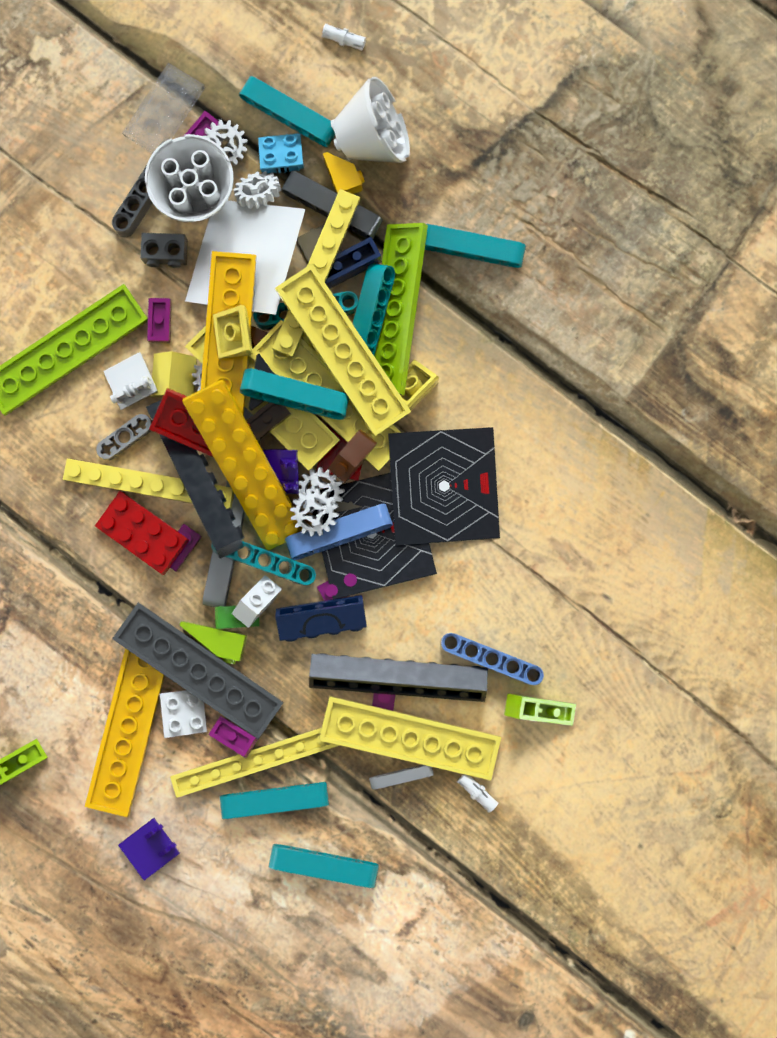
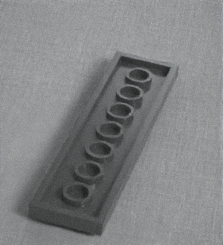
M139 602L112 638L257 739L260 738L284 703Z

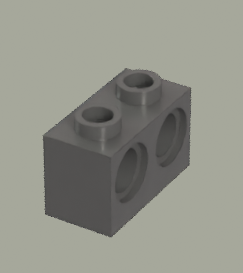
M141 234L140 258L144 264L149 267H159L160 264H166L172 268H180L181 265H187L188 239L185 234ZM152 247H158L159 249L156 254H149V250ZM173 248H180V252L177 255H170V251Z

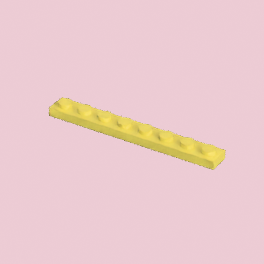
M341 189L337 194L307 265L313 264L324 282H326L360 201L359 196ZM289 310L272 349L293 358L304 332Z
M67 459L63 475V480L192 503L180 478ZM214 485L217 491L222 490L227 500L223 503L225 508L232 509L234 498L232 488Z
M321 728L253 749L247 758L237 754L172 775L170 778L176 798L340 745L320 741Z

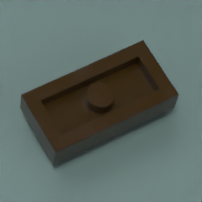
M269 402L247 419L246 422L250 424L251 431L256 440L259 441L288 418L291 413L286 406Z

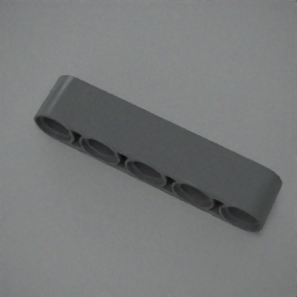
M146 167L112 219V226L121 237H130L135 232L153 204L148 192H142V189L146 186ZM133 204H140L136 211L130 210ZM122 222H128L126 228L119 229V225Z
M291 171L281 189L286 196L327 218L337 197V193L295 171ZM358 205L348 229L365 238L372 237L373 239L383 219Z

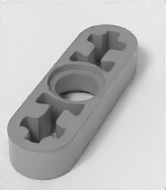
M144 414L136 415L100 441L96 448L97 454L104 460L114 459L151 431L149 428L152 420ZM139 420H147V423L145 424L146 428L144 430L141 427L136 430V432L138 433L137 436H135L134 432L131 429H129L131 425L134 429L139 426ZM124 431L129 432L131 436L127 443H121L119 440V435ZM112 439H114L115 442L121 446L119 449L117 448V446L112 447L110 449V455L102 453L104 452L103 447L105 445L110 447L113 444H115L111 441Z
M419 765L373 776L369 780L371 789L374 790L430 777L434 773L431 766Z

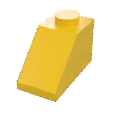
M328 152L323 153L324 162L336 193L338 194L340 189L351 194L361 192L362 183L365 182L361 170L357 171L353 163Z

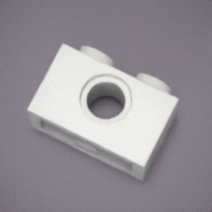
M265 575L240 600L232 615L249 628L273 603L282 588Z

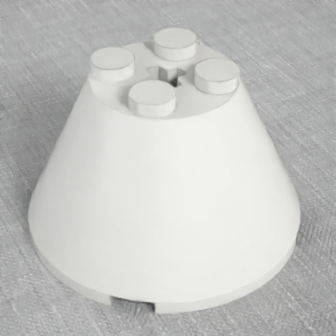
M372 77L368 79L334 120H331V126L336 135L334 144L338 151H343L348 160L402 163L407 161L405 158L410 155L407 129L402 114H397L392 104L395 102L393 95L379 78Z
M187 134L183 137L173 140L171 138L165 141L153 152L146 166L145 183L152 203L164 215L177 221L196 222L213 216L228 201L233 188V169L228 156L218 144L203 136Z

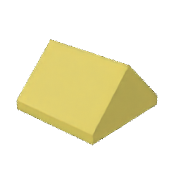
M240 305L213 314L218 358L253 355L246 307Z
M173 351L154 354L152 379L158 391L151 394L150 397L163 398L167 388L185 396L194 394L195 386L193 382L195 378L192 377V373H196L194 365H197V358Z
M415 359L408 366L405 395H400L410 411L439 381V377Z

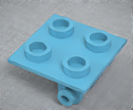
M301 133L258 137L261 173L267 171V174L277 173L276 168H278V173H281V168H284L285 172H287V167H289V171H300V169L304 168Z

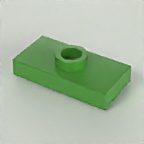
M236 606L215 607L216 629L247 626L232 615ZM259 617L250 627L260 626Z

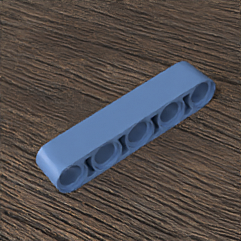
M379 504L335 519L336 525L329 524L331 530L327 532L323 529V535L321 536L318 535L317 531H315L314 536H310V531L307 530L304 534L301 532L286 537L285 541L291 559L299 560L386 530L393 526V522L386 504Z
M447 633L441 638V647L446 652L530 685H538L543 680L544 674L542 669L534 664L455 633ZM449 636H453L457 641V645L453 649H448L445 646V640ZM473 644L476 646L477 654L474 657L466 655L465 649L468 645ZM493 652L497 655L498 659L494 665H489L486 662V656ZM510 661H515L518 664V669L514 673L507 671L506 666ZM530 669H536L538 672V678L535 681H530L527 678V673Z

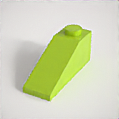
M185 621L180 622V626L217 657L223 658L224 662L236 664V661H242L247 635Z
M507 693L504 715L523 720L573 726L576 704Z
M37 739L0 759V786L48 758Z

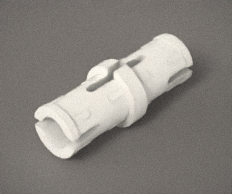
M325 24L322 31L324 33L322 34L323 38L338 42L341 46L347 45L362 51L366 42V37L353 34L345 28L342 30Z
M463 774L458 779L457 783L471 795L470 798L480 803L488 813L493 811L498 805V802L485 791V787L479 785L471 776Z

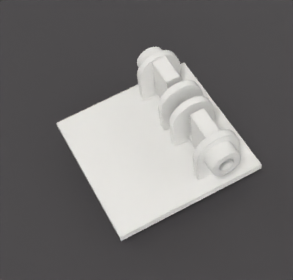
M141 352L103 371L113 392V395L110 396L111 401L114 404L118 403L120 410L158 391Z
M187 690L160 694L164 738L207 732L205 708L202 700Z

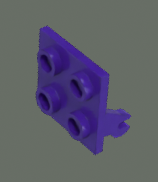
M262 449L286 494H298L297 450Z
M155 818L118 844L144 881L180 854L176 848V843L170 840L162 829V824L159 825Z

